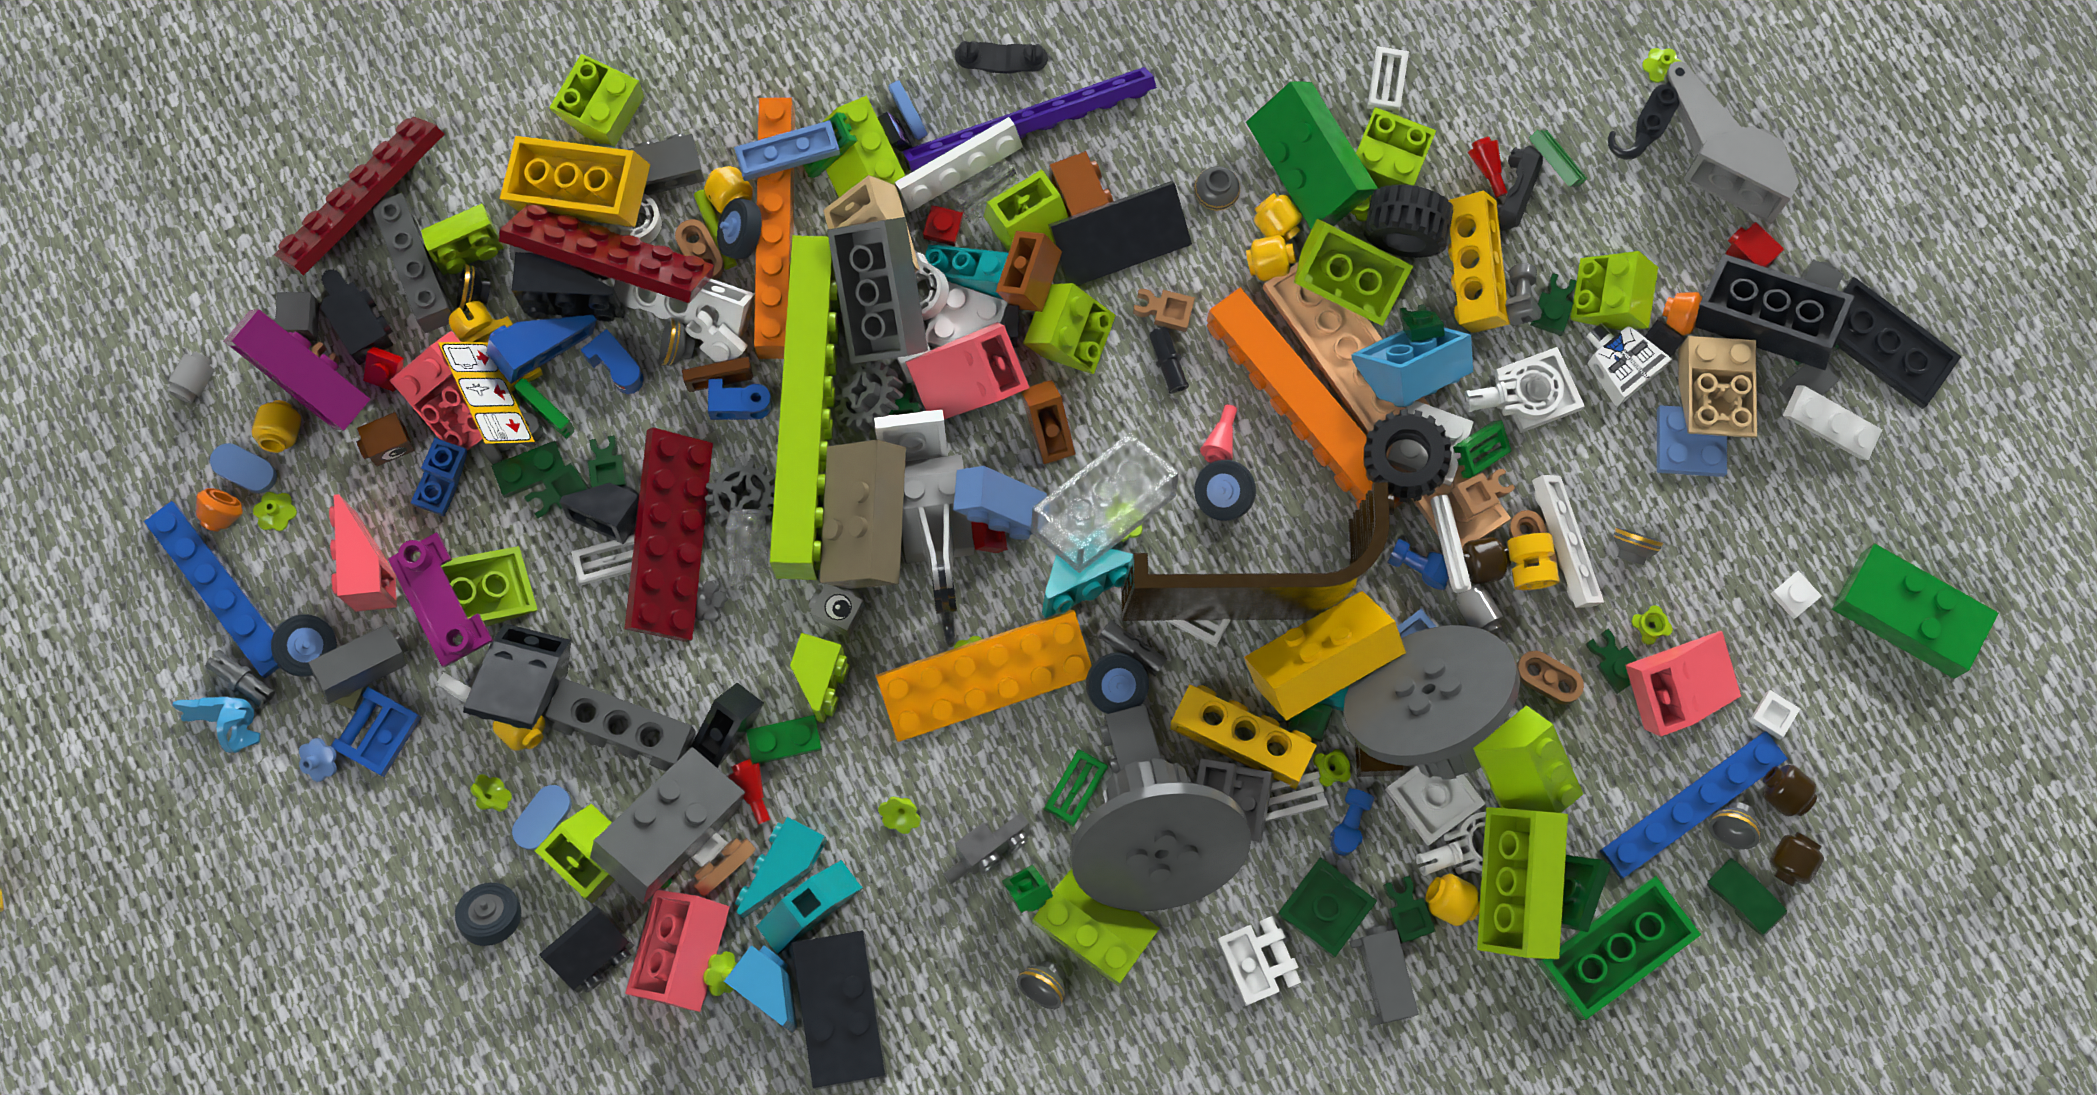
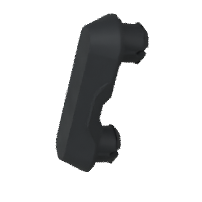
M963 41L956 48L955 60L958 65L966 69H980L990 73L1011 74L1021 71H1040L1047 65L1048 55L1040 44L1000 45L988 42Z
M1528 145L1525 149L1515 147L1511 150V155L1508 157L1509 166L1517 168V179L1514 186L1509 189L1504 204L1497 205L1499 228L1501 231L1519 226L1542 167L1543 156L1531 145Z

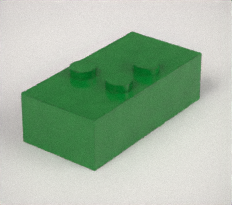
M1290 81L1246 121L1247 126L1311 229L1317 219L1335 226L1378 189L1312 82Z
M1875 543L1861 553L1831 609L1953 679L1970 670L1999 614L1997 611Z
M1654 876L1647 879L1594 918L1588 932L1577 931L1560 943L1559 959H1539L1536 963L1577 1018L1582 1021L1590 1018L1701 936V933L1658 877Z

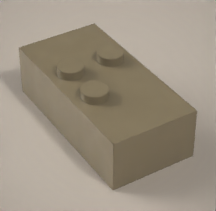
M878 439L827 447L820 583L847 589L899 584L906 447Z

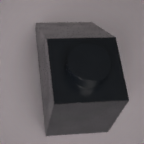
M606 483L565 495L559 501L567 519L619 543L624 544L636 528L639 494L628 486L621 488L615 484Z
M739 683L734 684L714 700L690 748L696 749L718 768L746 734V730L751 728L764 702Z

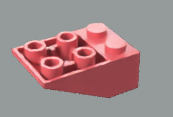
M998 322L905 361L925 411L943 410L944 419L998 402L1029 388L1006 328Z
M450 331L429 346L389 381L440 440L460 446L468 451L483 438L438 342H461Z
M339 494L334 495V506H331L329 509L330 523L332 527H335V540H331L330 543L332 559L336 560V573H333L331 578L334 594H337L355 612L397 607L396 575L358 513Z
M1722 631L1625 665L1644 730L1660 737L1694 725L1741 697Z

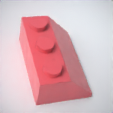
M657 890L652 898L625 994L700 1012L707 995L708 986L703 979L704 972L709 968L708 961L713 954H717L721 936L727 924L730 906L696 895Z

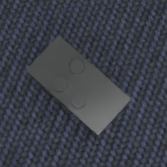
M900 217L828 229L850 363L906 357L928 351L906 218Z
M692 747L594 839L590 858L644 904L740 809L745 792Z

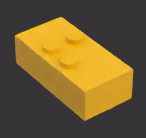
M515 136L499 199L517 211H521L527 204L540 205L549 212L574 216L578 220L635 227L651 164L633 150Z
M1360 591L1298 627L1288 630L1282 636L1244 656V659L1257 690L1287 721L1400 657L1406 651L1395 620L1367 594Z

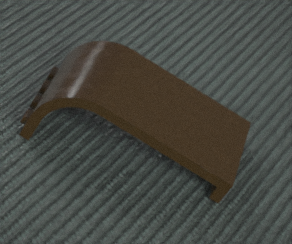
M1373 483L1372 490H1368V493H1366V500H1361L1359 510H1355L1353 512V519L1348 520L1350 542L1349 566L1329 573L1148 574V553H1133L1121 586L1122 621L1303 620L1316 617L1346 600L1382 553L1389 533L1390 515L1394 513L1393 494H1388V483Z

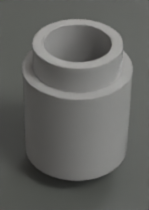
M193 351L192 355L183 354L168 380L170 386L167 392L186 403L192 404L195 398H200L215 372V369L210 366L212 360Z
M1480 584L1472 586L1470 590L1462 592L1456 597L1459 603L1457 608L1468 626L1483 629L1492 634L1502 628L1500 622L1503 621L1504 616L1489 592L1483 590Z

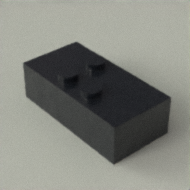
M1723 254L1699 304L1695 327L1729 339L1756 340V348L1826 370L1847 322L1854 296Z
M861 930L792 942L813 1089L819 1090L887 1078L865 932Z

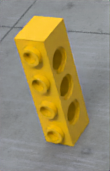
M1484 190L1450 199L1448 202L1452 203L1454 210L1450 226L1451 243L1448 244V254L1454 267V274L1451 275V284L1457 296V305L1454 307L1456 321L1471 333L1509 325L1497 202ZM1476 227L1475 232L1468 237L1469 231ZM1479 258L1477 265L1471 268L1472 262ZM1482 289L1481 295L1474 300L1476 292Z
M1189 684L1171 720V730L1247 767L1272 772L1274 780L1282 781L1296 790L1317 746L1311 742L1312 739L1308 735L1297 730H1293L1291 733L1279 727L1280 723L1269 716L1261 715L1258 717L1247 712L1248 708L1235 700L1226 702L1216 697V692L1206 686L1198 685L1195 687ZM1214 712L1221 717L1222 722L1218 725H1209L1205 722L1203 716L1206 713ZM1240 727H1246L1252 731L1254 737L1248 741L1241 740L1236 736L1235 730ZM1277 742L1284 747L1285 753L1281 756H1274L1269 753L1267 745Z

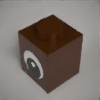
M396 412L357 427L361 437L360 440L356 441L359 451L365 460L370 458L377 467L415 451L404 422Z

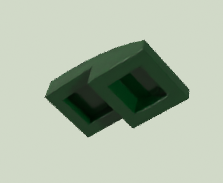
M1730 858L1707 881V886L1735 909V914L1762 937L1787 914L1786 908L1733 858Z

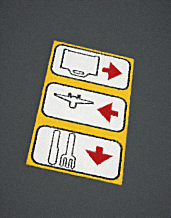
M438 342L485 444L535 442L503 374L486 353L488 343Z

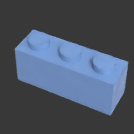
M986 466L959 469L956 473L953 510L967 515V520L988 524V528L991 530L1010 533V538L1026 540L1030 538L1031 534L1044 533L1047 493Z

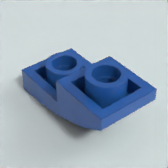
M434 438L421 467L424 471L423 476L410 503L413 506L445 517L460 480L467 449Z

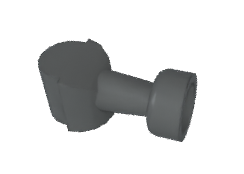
M1520 263L1510 269L1511 284L1516 286L1515 297L1506 300L1509 321L1513 326L1541 318V308L1532 298L1531 286L1537 280V269L1532 264Z
M523 413L522 416L534 441L537 442L543 435V427L535 415ZM484 440L479 442L481 449L492 465L502 461L503 455L501 453L519 444L526 447H532L536 444L535 442L485 444Z

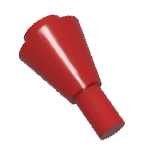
M1488 136L1471 144L1473 149L1467 153L1485 178L1489 180L1495 198L1508 194L1501 176L1502 168L1498 140L1491 141Z
M748 759L731 766L733 773L727 777L745 792L743 799L750 805L757 824L759 825L771 820L762 799L764 794L760 764L752 765L751 760Z

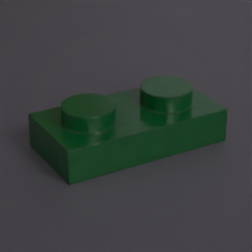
M552 441L493 464L491 467L502 496L507 498L543 484L542 480L563 468L565 463L556 441Z

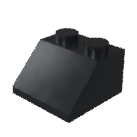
M595 906L539 955L573 991L580 993L582 990H585L588 993L602 982L603 977L601 974L611 965L616 969L630 958L631 953L629 950L635 945L607 912Z

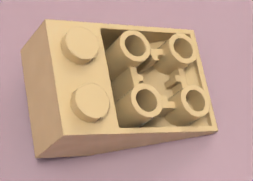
M870 175L823 210L828 229L905 217L897 186ZM908 229L914 270L917 272L920 269Z
M1688 336L1678 349L1679 389L1687 433L1756 438V340Z

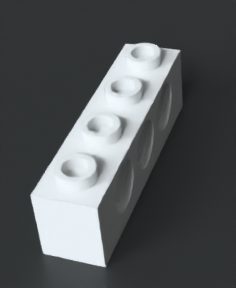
M616 279L614 284V290L620 302L626 307L640 308L652 312L661 319H668L670 317L684 323L686 326L691 320L695 321L694 319L702 310L710 315L714 326L718 328L723 323L739 338L749 326L755 293L714 279H710L690 303H685ZM710 306L714 307L719 314L713 312Z

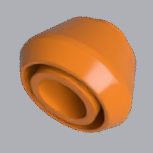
M1677 293L1675 298L1668 297L1662 316L1668 317L1666 324L1682 336L1691 334L1695 328L1699 304L1703 298L1700 293Z
M207 488L196 496V516L200 520V525L208 530L218 532L220 529H227L243 514L241 502L227 492Z

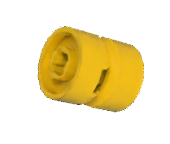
M1526 534L1507 541L1510 561L1516 563V566L1512 569L1515 590L1542 589L1554 586L1560 582L1557 563L1550 559L1555 554L1552 534ZM1539 562L1538 566L1528 567V564Z

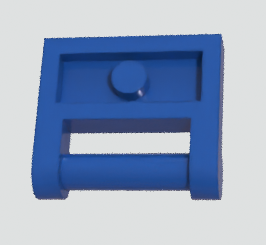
M367 687L362 694L365 697L340 738H335L330 746L344 756L385 777L422 717L372 688ZM376 705L383 707L358 748L351 747Z

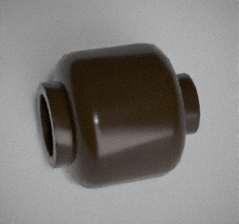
M1488 537L1471 540L1465 543L1462 548L1471 583L1475 585L1499 581L1505 577L1507 567L1511 565L1509 551L1506 546L1503 547L1497 538Z
M1785 765L1781 768L1775 766L1763 778V783H1765L1763 797L1786 817L1806 814L1817 801L1815 782L1795 765Z
M1796 832L1795 836L1785 835L1770 857V864L1777 870L1774 876L1791 887L1796 882L1804 885L1809 884L1824 862V856L1820 852L1822 846L1799 832Z

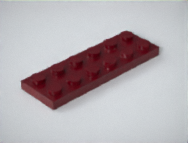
M414 116L411 119L403 120L395 130L397 133L388 142L380 143L373 150V157L365 165L361 164L354 168L349 175L350 179L341 188L338 187L332 190L325 199L326 203L318 211L315 210L309 213L302 221L303 226L295 234L286 236L278 245L279 250L274 255L283 264L304 276L445 135L440 128L433 123Z
M527 204L499 231V242L686 303H690L713 277L715 265L704 262L700 257L685 256L673 252L672 249L666 246H654L642 242L635 236H623L611 232L607 227L601 225H589L578 221L574 216L555 214L547 211L545 207L540 205Z
M654 427L646 431L625 630L683 642L693 640L707 507L705 497L708 496L706 484L709 483L712 442Z

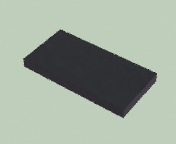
M1173 181L1048 224L1054 244L1062 251L1059 262L1065 281L1076 286L1192 245L1176 185Z
M1852 277L1841 291L1853 295L1854 300L1847 322L1837 342L1839 349L1921 409L1927 407L1962 356L1864 283Z

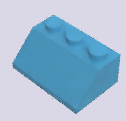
M1444 328L1445 336L1411 342L1402 330L1351 354L1353 363L1379 399L1391 402L1397 407H1407L1412 405L1415 400L1426 395L1435 394L1438 389L1448 384L1457 383L1460 381V378L1473 372L1471 334Z
M751 945L724 982L793 1033L797 1028L791 976L784 971L788 964L763 945L760 950H757Z

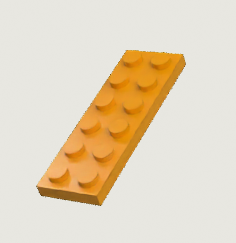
M1072 609L1063 614H1057L876 674L875 676L896 740L900 742L1086 680L1092 665L1076 613Z

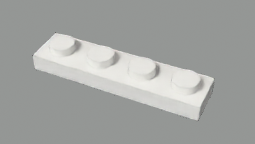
M1008 117L896 181L895 185L909 212L1023 148L1015 124Z
M1542 475L1533 479L1534 496L1543 511L1547 532L1552 534L1553 544L1557 552V563L1563 570L1568 584L1567 593L1569 598L1574 602L1575 608L1593 607L1604 603L1561 476Z

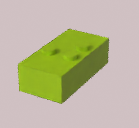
M1486 807L1477 950L1524 958L1559 959L1568 814Z

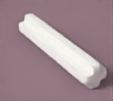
M1447 495L1433 497L1430 502L1451 588L1455 593L1468 591L1471 589V582L1450 499Z

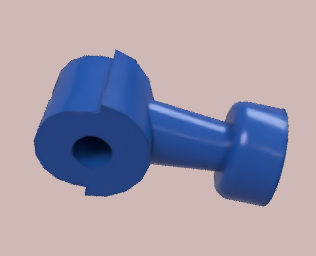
M1398 539L1387 563L1397 568L1404 563L1421 573L1424 583L1438 590H1445L1449 576L1444 555L1429 552L1427 557L1409 551L1410 544Z
M1348 788L1345 802L1350 806L1342 823L1336 826L1330 834L1332 836L1331 847L1336 854L1347 856L1362 843L1363 837L1359 831L1363 811L1371 810L1375 799L1374 796L1358 789Z

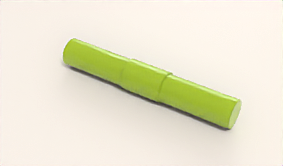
M699 190L693 196L704 219L705 226L719 250L717 242L719 219L704 190ZM719 250L723 258L725 270L737 266L734 258L723 255Z

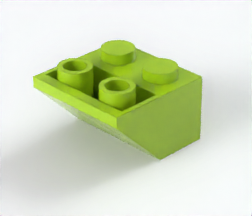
M581 54L549 108L584 137L599 144H609L615 148L645 96L639 80Z
M1375 107L1356 154L1378 189L1392 185H1415L1436 130Z
M1041 169L988 201L983 217L1009 252L1016 231L1044 233L1053 242L1048 224L1068 218V214L1061 195Z
M483 203L421 230L426 249L443 275L447 273H460L464 264H470L477 260H489L495 257L499 250L504 249L502 242L498 241L499 236Z
M1640 251L1580 258L1573 299L1574 304L1570 319L1596 326L1602 323L1606 328L1620 331L1627 326L1632 327L1634 330L1649 328L1659 267Z
M1073 283L1051 284L1042 312L1035 311L1023 344L1043 358L1094 374L1116 315Z
M801 633L790 667L817 721L825 724L827 716L833 717L839 701V697L836 696V689L838 683H845L850 664H847V657L841 644Z
M590 804L559 824L534 851L584 899L593 904L615 879L590 858L594 839L612 823L593 804Z

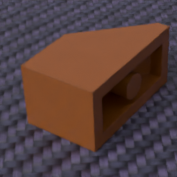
M1049 380L1021 391L1026 416L1043 464L1076 455L1062 397L1053 381Z

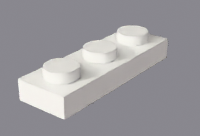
M1803 385L1796 386L1783 414L1787 419L1862 460H1869L1882 432V429Z

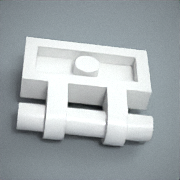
M1273 916L1260 921L1265 933L1260 937L1256 938L1252 926L1249 925L1217 939L1245 1006L1280 992L1274 979L1283 975L1288 988L1301 983L1296 971L1299 968L1295 958H1290L1283 941L1286 937L1282 928H1277ZM1269 945L1278 965L1270 968L1261 949Z

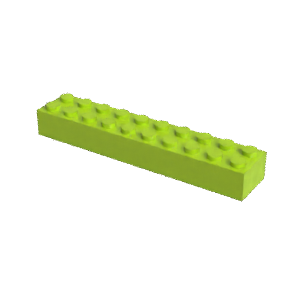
M792 235L770 564L776 579L817 580L818 570L821 567L822 541H820V537H822L824 508H822V504H824L826 476L824 472H826L827 447L829 446L826 439L832 440L833 419H831V410L828 407H835V387H833L832 376L837 375V356H835L834 344L839 343L837 313L841 312L829 238L827 236Z

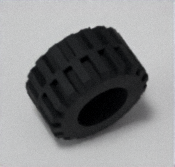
M1414 185L1381 187V189H1376L1371 195L1364 236L1373 246L1394 255L1413 258L1438 255L1447 246L1454 210L1453 205L1448 202L1449 200L1446 197L1423 187Z
M1408 409L1400 410V414L1395 416L1391 412L1386 415L1384 421L1379 419L1374 424L1373 431H1369L1364 446L1363 462L1368 480H1372L1373 483H1388V494H1393L1394 497L1400 498L1399 502H1407L1409 498H1413L1415 502L1421 500L1423 495L1427 494V496L1433 494L1435 488L1440 487L1444 482L1451 462L1450 438L1445 436L1446 430L1442 424L1440 426L1435 424L1436 419L1429 415L1428 418L1422 416L1423 412L1415 410V414H1408ZM1409 439L1416 441L1426 450L1428 454L1427 463L1422 469L1413 473L1397 471L1387 461L1386 453L1388 448L1399 440Z

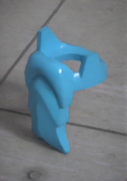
M205 697L194 700H177L172 704L175 709L183 712L181 715L182 721L206 720L217 722V737L225 752L237 753L246 746L260 742V733L247 730V726L254 719V709L247 700L232 697ZM230 727H232L231 738L228 742L227 733Z

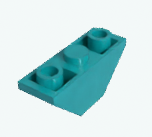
M1084 542L1056 555L1044 595L1042 615L1046 619L1056 613L1063 614L1071 609L1072 606L1082 601L1093 600L1108 589L1121 587L1133 554Z
M840 860L810 877L781 899L756 927L777 955H779L792 942L797 941L860 892L863 887L843 861Z

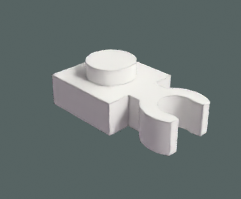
M702 310L694 319L695 321L691 320L685 327V331L691 337L703 341L699 348L716 363L737 359L748 346L725 324L722 323L718 328L714 326L710 315Z

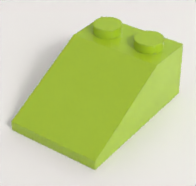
M519 546L451 558V561L442 565L468 619L478 613L485 626L488 627L538 610Z

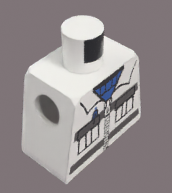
M1601 323L1586 336L1598 349L1589 360L1588 366L1617 408L1663 371L1671 361L1667 354L1629 326L1614 337Z

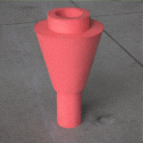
M1233 405L1224 406L1220 422L1217 423L1200 448L1201 454L1209 463L1233 459L1232 425L1237 412V408Z

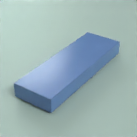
M830 120L734 147L744 181L840 154Z

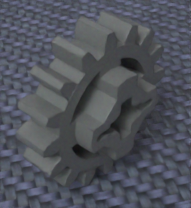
M869 361L866 368L860 364L857 365V373L853 375L848 372L846 374L849 381L846 384L842 383L839 385V388L843 390L842 394L835 396V400L840 403L835 408V412L840 415L839 420L857 433L860 430L869 433L871 426L875 428L874 418L889 416L891 410L899 409L895 401L903 397V394L897 390L903 383L897 379L899 374L881 361L877 364Z
M737 458L735 460V467L732 468L726 462L723 463L725 472L720 474L713 471L712 475L716 482L706 484L707 490L712 494L706 496L705 501L707 505H714L709 509L711 516H719L718 523L721 527L729 522L732 532H736L739 526H743L746 533H750L751 524L754 523L758 528H763L762 518L773 519L770 508L774 506L775 486H772L775 483L774 474L766 476L768 470L764 464L756 469L753 459H750L746 466H742L740 459ZM755 478L763 484L765 493L754 487ZM747 489L749 496H743L742 501L739 502L736 494L742 495L743 491ZM721 498L731 503L730 513L721 505ZM755 508L757 509L755 512H753V513H751V514H749V515H746L748 512L752 511L753 509H755Z

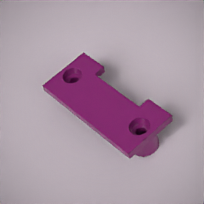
M436 532L421 541H406L401 545L398 553L389 557L388 561L441 666L445 668L493 642V639L480 614L477 613L471 618H467L442 568V565L452 559L440 535ZM420 552V558L414 561L413 555ZM457 636L463 637V641L460 645L455 644V639Z

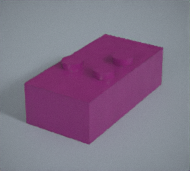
M260 309L250 310L223 341L333 429L344 431L370 401V398L336 372L339 366L324 354L319 358L309 350L312 344L296 331L288 333Z

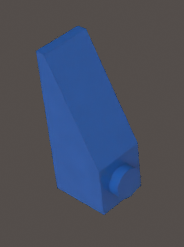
M593 315L521 321L514 323L508 328L501 326L489 336L486 353L509 383L512 384L592 335L597 320Z

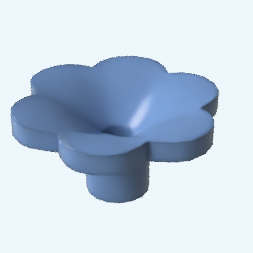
M314 738L309 743L300 746L299 755L301 760L299 767L303 773L309 774L312 780L321 782L326 777L336 773L337 766L334 762L336 751L333 747L326 746L321 738Z

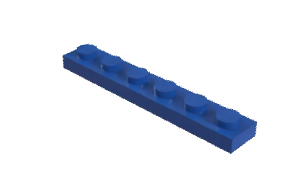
M171 501L146 519L144 523L263 678H267L280 667L275 662L271 651V640L274 631L177 504Z
M1764 731L1599 851L1620 879H1623L1757 782L1770 769L1779 766L1788 758L1767 731Z

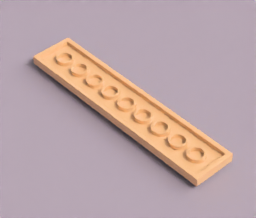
M1297 263L1290 267V273L1287 276L1274 277L1264 283L1263 290L1365 434L1368 435L1369 431H1373L1374 424L1379 419L1384 421L1386 415L1393 412L1394 416L1399 415L1400 410H1405L1406 408L1397 407L1391 402L1379 399L1352 361L1351 354L1383 339L1367 318L1295 284ZM1424 397L1416 400L1418 402L1429 405V403L1426 401ZM1392 445L1387 450L1386 458L1389 456ZM1391 465V466H1392L1394 469H1396L1397 471H1400V472H1403V473H1413V472H1410V471L1404 470V469H1402V468H1399V467H1396V466ZM1458 465L1451 486L1442 483L1440 487L1435 488L1433 494L1427 496V494L1423 495L1421 500L1414 503L1438 535L1430 501L1433 497L1447 495L1451 502L1463 548L1464 544L1468 541L1485 538L1508 523L1511 518L1499 502L1494 507L1467 519L1451 491L1456 485L1470 479L1462 477L1461 472L1465 470L1464 465Z

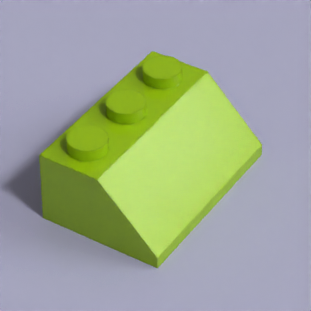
M867 95L837 107L822 121H828L836 113H845L847 119L844 122L845 124H850L852 131L849 133L850 135H855L858 140L826 169L838 198L868 175L895 185L896 181L905 177Z
M1317 219L1302 248L1294 283L1383 326L1413 265Z
M1527 705L1473 748L1500 808L1561 813L1583 795V791L1554 725Z
M1071 868L1052 891L1053 897L1046 900V904L1033 917L1032 923L1119 987L1160 928L1137 911L1113 908L1092 899L1079 887Z

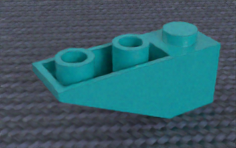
M928 245L925 253L928 263L939 269L945 275L948 282L1003 299L996 292V288L1008 252Z
M789 817L786 818L784 824L778 822L769 839L773 843L767 855L761 854L753 867L752 873L756 874L750 887L745 885L741 889L735 901V905L739 906L736 913L743 918L747 917L810 873L827 842L826 837Z

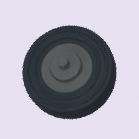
M493 882L480 884L467 891L459 900L455 910L456 925L461 935L469 942L480 946L495 945L506 940L517 929L521 921V905L516 894L506 885Z

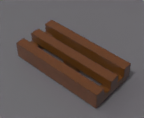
M748 357L682 370L683 380L689 392L708 389L709 379H722L723 384L728 385L754 378Z

